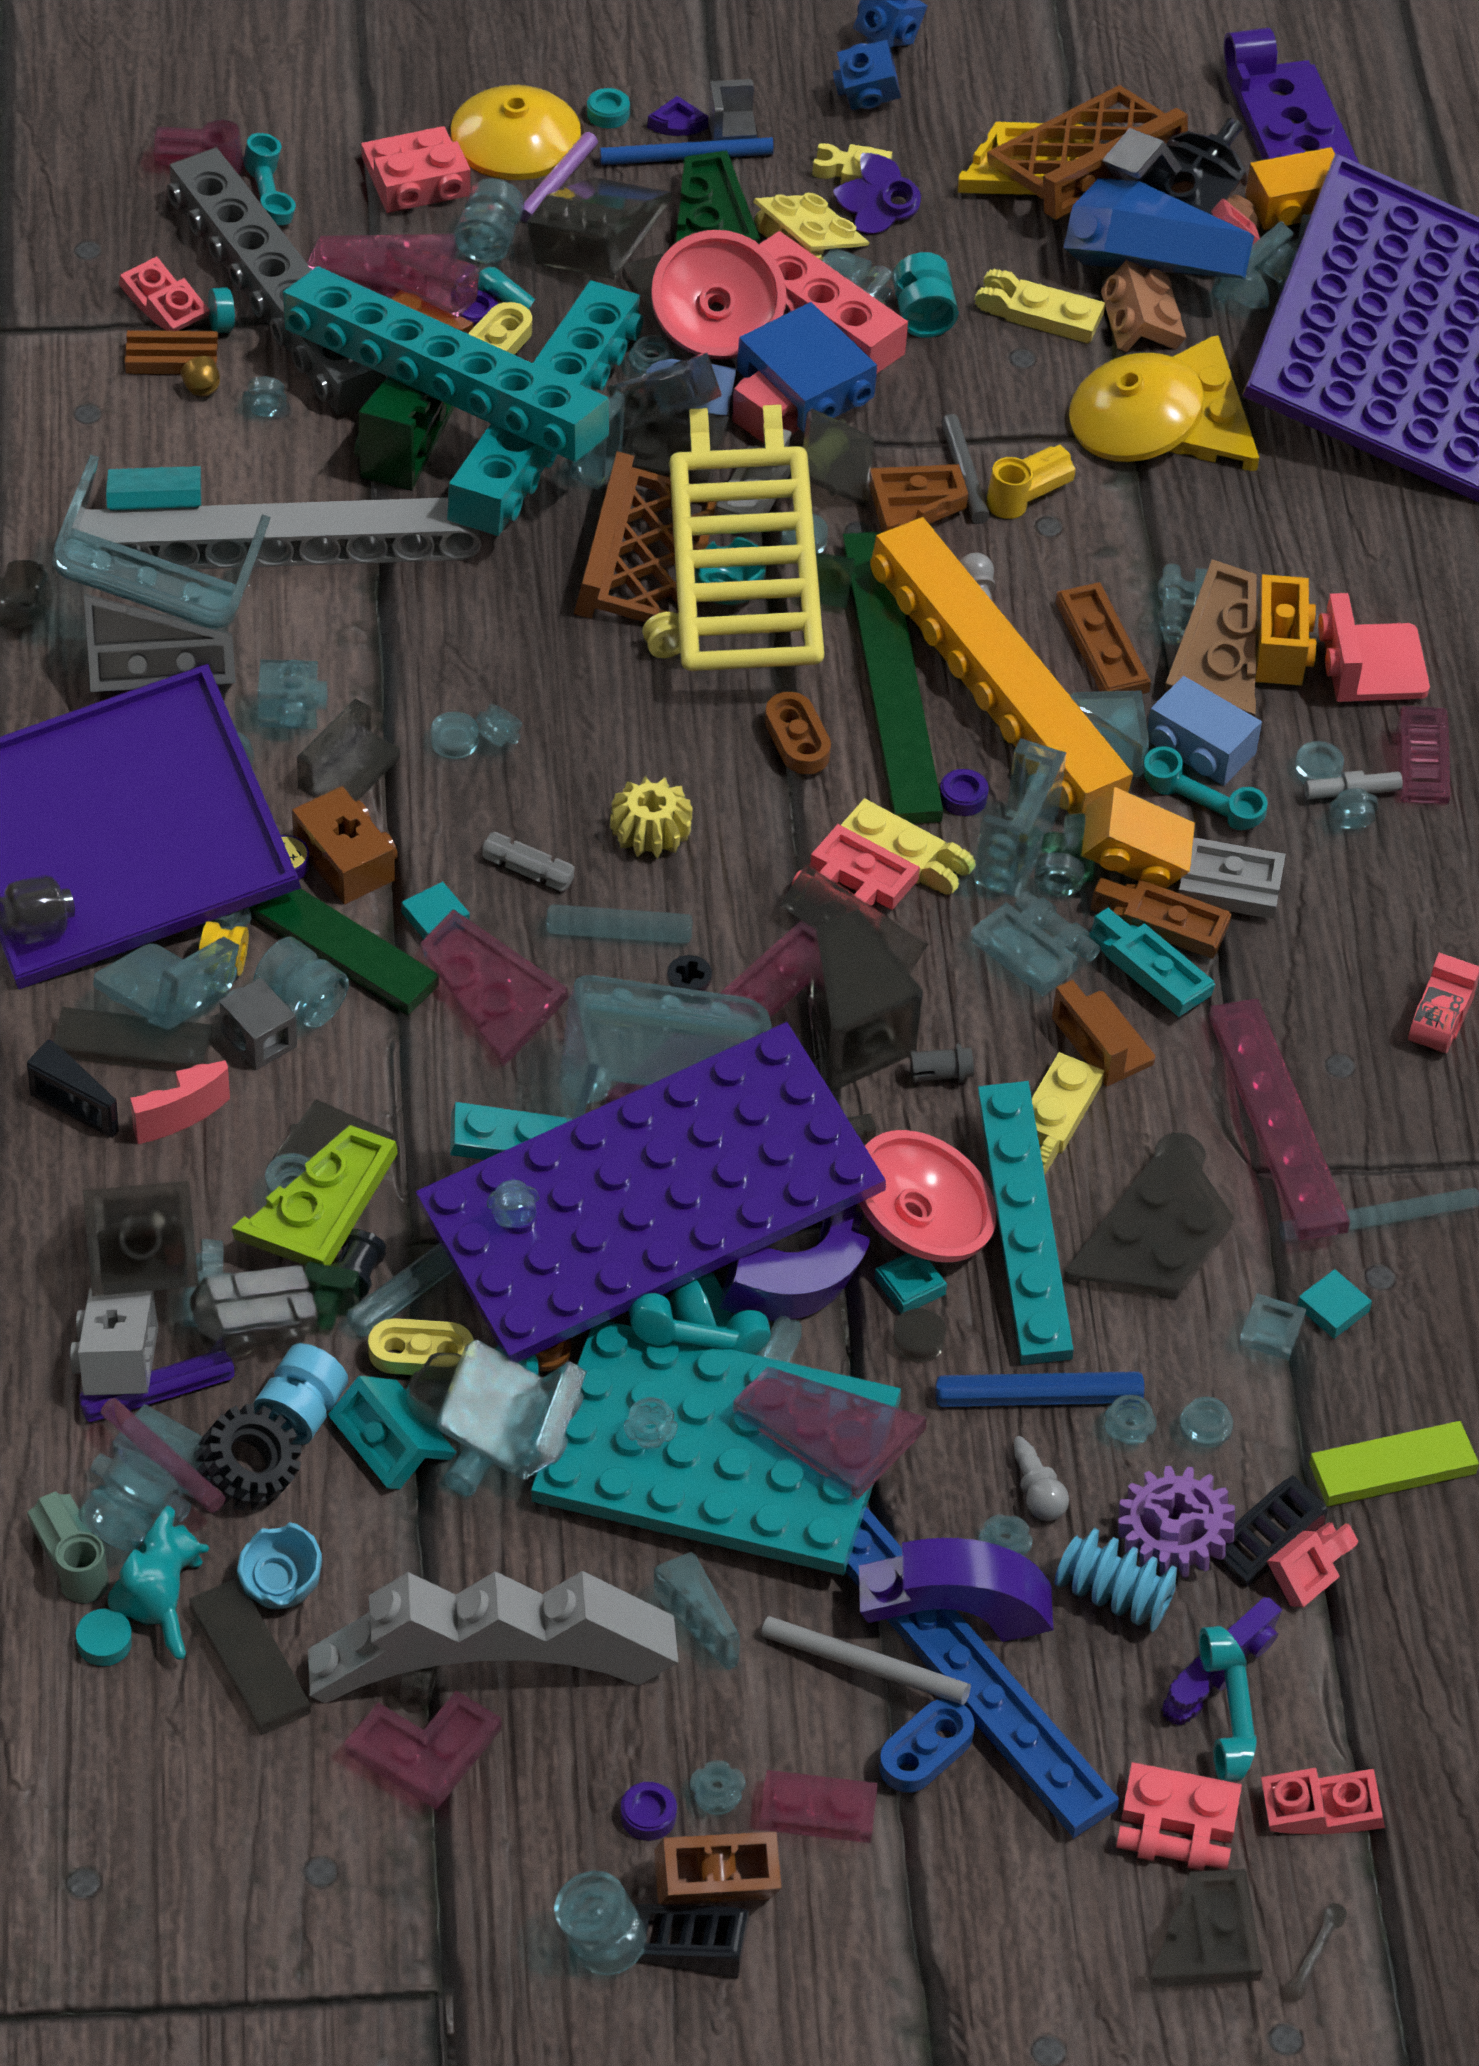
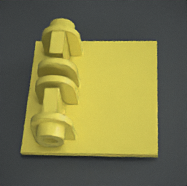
M805 193L804 195L797 196L775 195V197L754 198L753 202L761 208L754 218L757 230L761 234L769 238L780 231L823 262L824 258L822 255L825 249L868 246L870 243L856 231L857 228L851 221L834 213L828 207V202L819 195Z

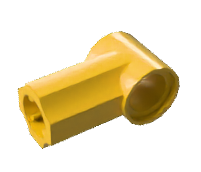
M1058 445L1055 447L1050 446L1024 459L1005 457L997 460L992 467L986 499L989 511L1004 519L1020 517L1025 513L1029 501L1073 481L1076 469L1072 464L1070 453L1064 447Z

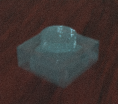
M1256 1293L1241 1333L1239 1345L1289 1361L1305 1319L1306 1309Z

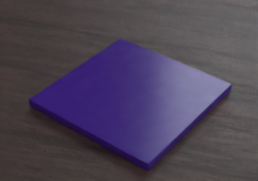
M208 664L0 737V942L18 990L301 888L297 873Z

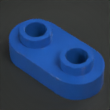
M938 1699L926 1705L884 1743L880 1755L879 1770L885 1783L901 1792H916L930 1784L970 1747L974 1732V1718L971 1711L965 1705L947 1699ZM946 1730L951 1732L954 1736L951 1738H942L937 1734V1732ZM902 1764H910L914 1766L916 1770L904 1771L901 1770L898 1766Z

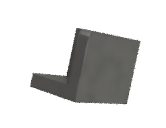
M751 79L710 81L708 116L712 141L757 138L753 116L754 85Z
M1132 128L1126 131L1102 159L1112 176L1119 180L1143 182L1155 167L1173 175H1177L1182 169L1164 141Z

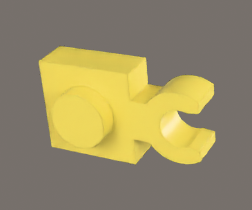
M819 144L817 159L813 161L812 175L820 179H830L838 176L841 177L842 185L846 182L862 178L860 169L862 153L879 154L892 160V151L850 144L848 152H843L834 145Z

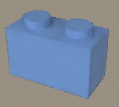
M1183 676L1151 707L1146 740L1156 747L1166 746L1175 749L1181 755L1185 764L1194 768L1199 774L1207 776L1225 786L1256 754L1262 721Z

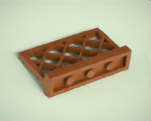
M1118 85L988 151L987 163L1044 199V213L1056 220L1070 213L1073 205L1098 178L1115 179L1102 159L1129 128L1160 139L1166 144L1171 136L1188 131V114L1177 107L1164 113L1123 86ZM1117 103H1121L1122 105H1124L1125 107H1127V108H1129V109H1107V108H1109V107H1111V106H1113V105H1115V104H1117ZM1079 122H1097L1096 126H1073ZM1103 122L1128 123L1127 127L1103 126ZM1134 123H1145L1139 127H1133ZM1046 139H1064L1063 143H1040ZM1070 139L1094 140V144L1070 143ZM1101 140H1112L1106 144H1100ZM1013 156H1030V160H1011L1009 158ZM1037 156L1061 157V161L1037 160ZM1068 157H1079L1073 161H1067ZM1034 174H1045V175L1043 176V180H1042V179L1038 178L1037 176H1035Z
M616 452L574 610L576 615L592 619L594 609H599L646 622L658 613L668 612L662 610L656 601L671 596L677 603L676 581L674 582L664 569L675 564L674 537L672 536L673 523L664 526L655 515V512L668 507L672 511L670 477L632 467L635 457L633 455ZM636 485L655 490L661 498L646 503L635 490ZM718 501L699 502L707 505L706 510L693 514L691 517L714 516ZM643 518L652 531L637 536L628 523ZM710 535L692 536L697 542L693 544V550L705 549ZM661 540L671 553L656 559L646 545ZM634 550L644 564L629 569L619 556ZM652 573L661 583L662 587L647 592L638 581V578ZM626 584L636 597L625 600L608 594L610 589Z

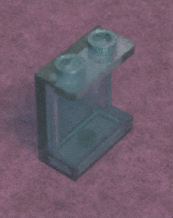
M1020 738L1013 755L1006 816L1012 817L1014 820L1008 821L989 814L984 816L980 828L974 879L977 885L986 887L994 892L1005 893L1017 898L1021 897L1058 817L1066 752Z

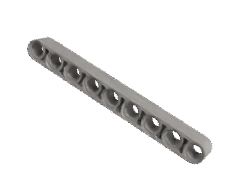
M448 497L210 505L159 509H91L74 511L64 519L63 560L69 569L80 573L463 560L475 556L480 551L481 535L480 530L447 520Z

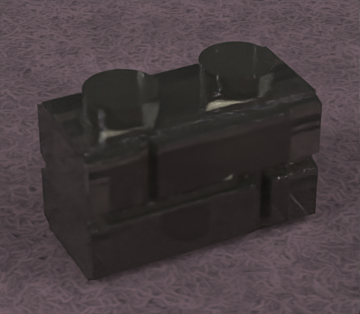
M296 1265L203 1278L189 1297V1306L195 1324L199 1325L198 1333L205 1353L226 1351L228 1357L236 1358L253 1352L259 1346L274 1345L275 1350L285 1351L289 1350L292 1345L303 1343L307 1334L317 1323L318 1313L312 1295L308 1294L309 1286L302 1266Z

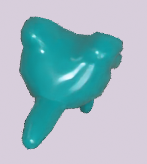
M167 1505L149 1530L139 1551L134 1549L119 1572L120 1578L111 1589L107 1600L110 1609L123 1614L125 1617L132 1618L143 1625L160 1624L167 1649L176 1659L181 1660L185 1658L186 1650L176 1612L180 1592V1571L186 1566L200 1567L203 1561L199 1554L207 1553L210 1548L206 1544L199 1543L197 1538L184 1525L174 1527L175 1509Z

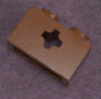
M343 786L292 809L293 836L300 838L306 843L309 848L310 863L344 905L395 881L394 859L397 858L398 853L394 841L387 832L381 833L371 821L366 806L360 800L354 801Z
M777 1831L663 1838L654 1849L658 1904L686 1905L770 1900L781 1890Z

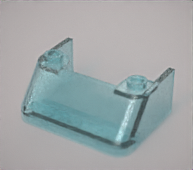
M90 454L55 542L52 554L54 569L66 579L208 628H223L231 624L240 612L260 556L271 517L261 515L237 584L78 530L89 501L99 457Z
M584 975L577 978L568 1002L559 1077L567 1122L584 1115L587 1103L606 1098L611 1087V1081L647 1086L772 1029L767 1010L758 1002L740 996L596 975Z

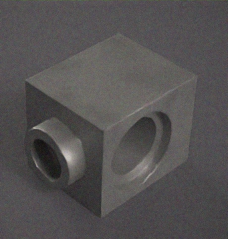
M262 978L255 980L245 987H238L232 990L225 998L219 1001L221 1033L255 1070L260 1069L297 1047L296 1015Z

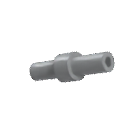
M1360 770L1342 772L1341 777L1307 780L1304 783V791L1307 800L1342 796L1344 801L1365 799L1366 794L1401 791L1403 782L1400 772L1364 775V772Z

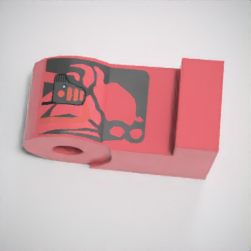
M1440 952L1438 953L1431 977L1416 1010L1408 1041L1433 1048L1445 1054L1448 1052L1453 1039H1456L1474 999L1479 979V966Z

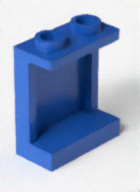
M812 302L739 337L737 371L744 378L751 377L760 371L797 407V427L804 433L819 425L827 424L833 418L855 407L866 404L875 395L877 364Z

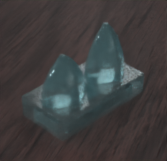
M1280 221L1252 245L1245 279L1217 277L1211 293L1222 304L1232 298L1239 304L1248 307L1266 309L1269 304V295L1266 283L1260 273L1263 271L1271 278L1283 284L1285 283L1296 255L1294 249L1289 245L1293 232Z

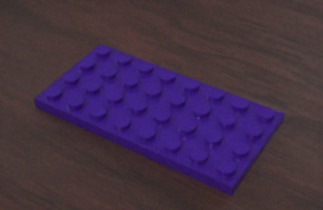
M785 1022L416 1191V1199L511 1366L629 1311L630 1306L645 1294L655 1293L663 1295L886 1190V1179L788 1022Z

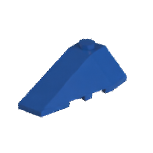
M1098 178L1072 207L1064 249L1083 265L1120 268L1128 260L1148 269H1158L1162 272L1245 279L1254 235L1140 181Z

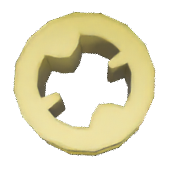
M658 613L645 622L642 634L653 656L669 658L680 653L677 613Z

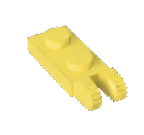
M995 268L994 270L990 269L989 272L987 271L983 280L985 288L981 287L974 298L977 308L979 307L985 313L990 312V314L1006 318V321L1084 343H1091L1105 308V302L1023 279L1019 281L1012 272L996 270Z
M865 798L841 824V826L919 866V880L916 884L921 882L945 895H950L958 888L960 883L956 874L967 876L976 866V860L973 859L970 852L962 849L961 846L954 842L946 843L942 839Z
M1060 1052L1032 1097L1039 1145H1042L1040 1151L1044 1175L1049 1170L1057 1154H1062L1099 1091L1105 1070Z

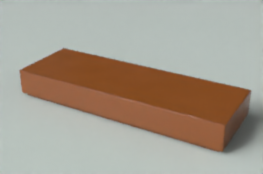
M1101 582L1057 591L1055 603L1105 703L1149 693L1151 680Z

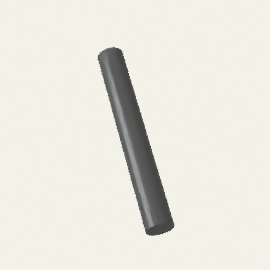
M948 414L942 418L941 425L954 464H959L968 491L967 506L971 519L976 524H982L989 519V511L959 418L955 414Z

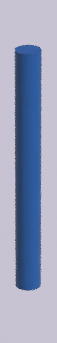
M765 137L599 148L600 165L679 161L684 160L685 156L727 150L729 157L773 155L774 146L773 138Z

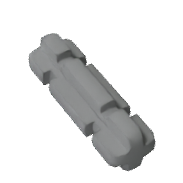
M498 832L490 833L482 847V856L489 861L499 865L504 861L506 862V868L538 882L546 879L547 886L559 891L567 890L570 883H572L574 866L558 858L553 862L551 861V855L519 841H514V844H511V838Z

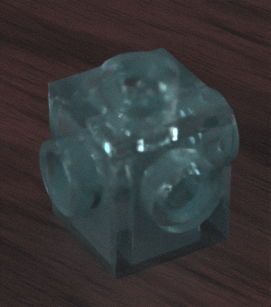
M260 659L258 682L259 727L317 729L318 709L327 710L328 681H319L318 661Z

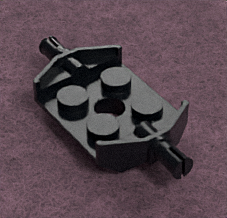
M1229 117L1217 135L1211 133L1209 136L1186 131L1171 136L1166 145L1182 169L1177 175H1173L1155 167L1142 183L1212 215L1211 210L1222 198L1227 201L1240 182L1243 186L1247 185L1246 170L1237 153L1230 148L1237 135L1243 130L1242 124L1238 120L1233 121V118ZM1189 181L1194 184V187L1186 193H1176L1171 189L1175 183Z

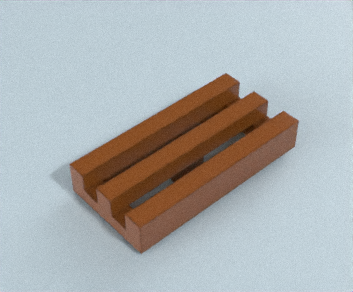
M127 330L126 374H181V369L185 363L199 356L212 358L217 366L218 331Z

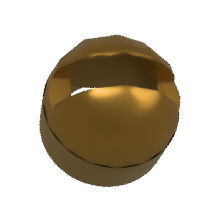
M208 356L195 357L185 363L181 369V377L184 384L193 395L200 397L209 396L220 385L219 370L214 360Z

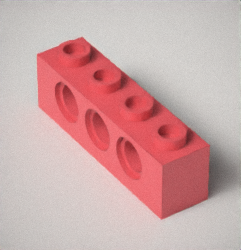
M778 231L760 243L775 259L784 277L786 305L783 315L812 302L877 364V373L905 354L907 320L782 232Z

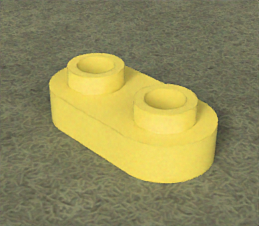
M500 303L494 306L468 334L515 355L532 335V314L527 307L519 303Z
M392 1318L383 1320L372 1328L368 1337V1353L372 1364L385 1373L455 1377L466 1372L472 1365L474 1360V1339L470 1331L458 1323ZM396 1349L402 1351V1353H390L388 1351ZM444 1353L454 1354V1356H449V1357L440 1356V1355H442V1354H444Z

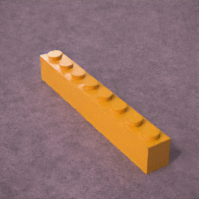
M924 517L876 535L873 555L870 560V567L876 580L884 583L896 598L901 611L904 614H909L922 630L926 642L934 646L947 661L952 674L963 681L974 695L977 705L982 710L987 711L1000 727L1005 740L1013 743L1026 759L1030 771L1043 780L1053 793L1056 803L1062 809H1066L1077 824L1085 822L1087 806L1110 789L1117 787L1129 792L1133 772Z

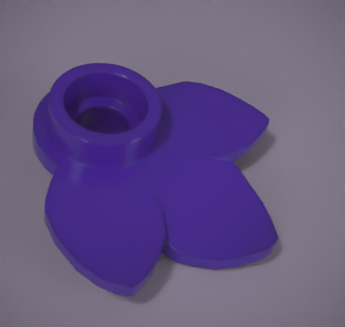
M874 153L861 154L860 169L862 178L846 182L833 190V195L839 205L846 211L857 214L854 224L857 228L856 231L865 234L882 233L895 220L911 218L916 214L921 203V194L918 187L911 180L901 176L898 165L891 159ZM902 197L906 200V203L897 205L892 203L891 199Z

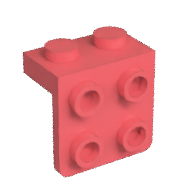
M1330 594L1326 613L1319 614L1318 633L1320 641L1325 642L1327 676H1332L1336 701L1426 698L1429 693L1430 684L1417 627L1411 623L1355 625L1349 594Z

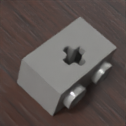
M153 1286L89 1288L86 1310H78L76 1327L79 1342H72L71 1344L72 1373L81 1374L84 1395L148 1393L158 1333Z

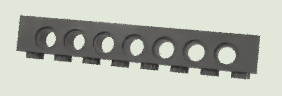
M216 147L170 164L171 183L167 185V194L172 206L176 210H182L188 219L189 226L194 235H201L208 244L214 261L216 263L221 262L227 269L233 286L237 290H243L249 298L255 315L258 318L263 317L269 324L277 344L280 346L285 345L292 355L297 370L300 373H306L313 382L319 399L323 402L327 401L338 416L363 407L385 381L386 375L285 329L283 291L312 269L219 149Z

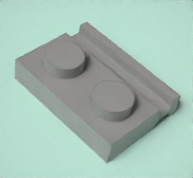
M1193 837L1190 872L1181 878L1179 893L1230 912L1274 919L1286 854Z

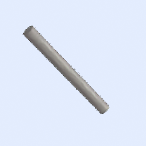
M771 1616L766 1618L762 1627L761 1635L764 1638L961 1705L966 1703L970 1694L971 1685L969 1683Z

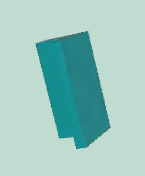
M358 1376L328 1414L384 1485L390 1489H401L425 1458L451 1460L457 1453L402 1385L394 1379Z

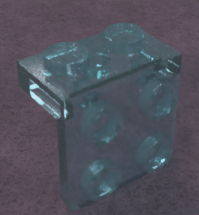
M223 936L187 958L182 959L157 944H146L96 972L93 986L108 995L111 1000L122 1003L144 1016L152 1024L169 1030L229 994L230 987L237 975L235 963L239 945Z
M474 1340L466 1345L438 1416L437 1426L442 1433L524 1480L546 1465H554L563 1455L568 1443V1438L564 1434L569 1421L576 1415L583 1402L584 1395L580 1390L587 1371L569 1361L546 1377L541 1378L513 1360L509 1361L508 1357L483 1342Z

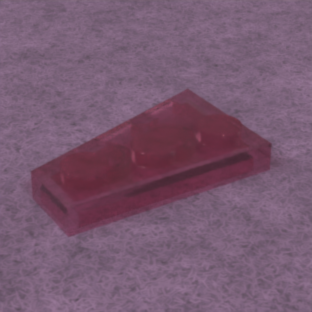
M460 234L320 236L307 264L312 270L319 266L379 294L393 297L404 287L436 303L459 251Z
M454 909L421 942L422 953L439 974V977L503 1066L516 1055L569 998L566 986Z
M767 1367L733 1400V1411L736 1415L856 1499H859L926 1430L927 1417L771 1367Z

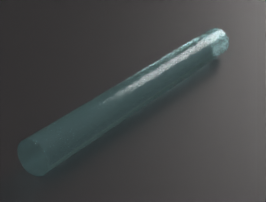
M1474 1187L1282 1221L1279 1223V1233L1282 1241L1287 1242L1478 1208L1479 1192Z

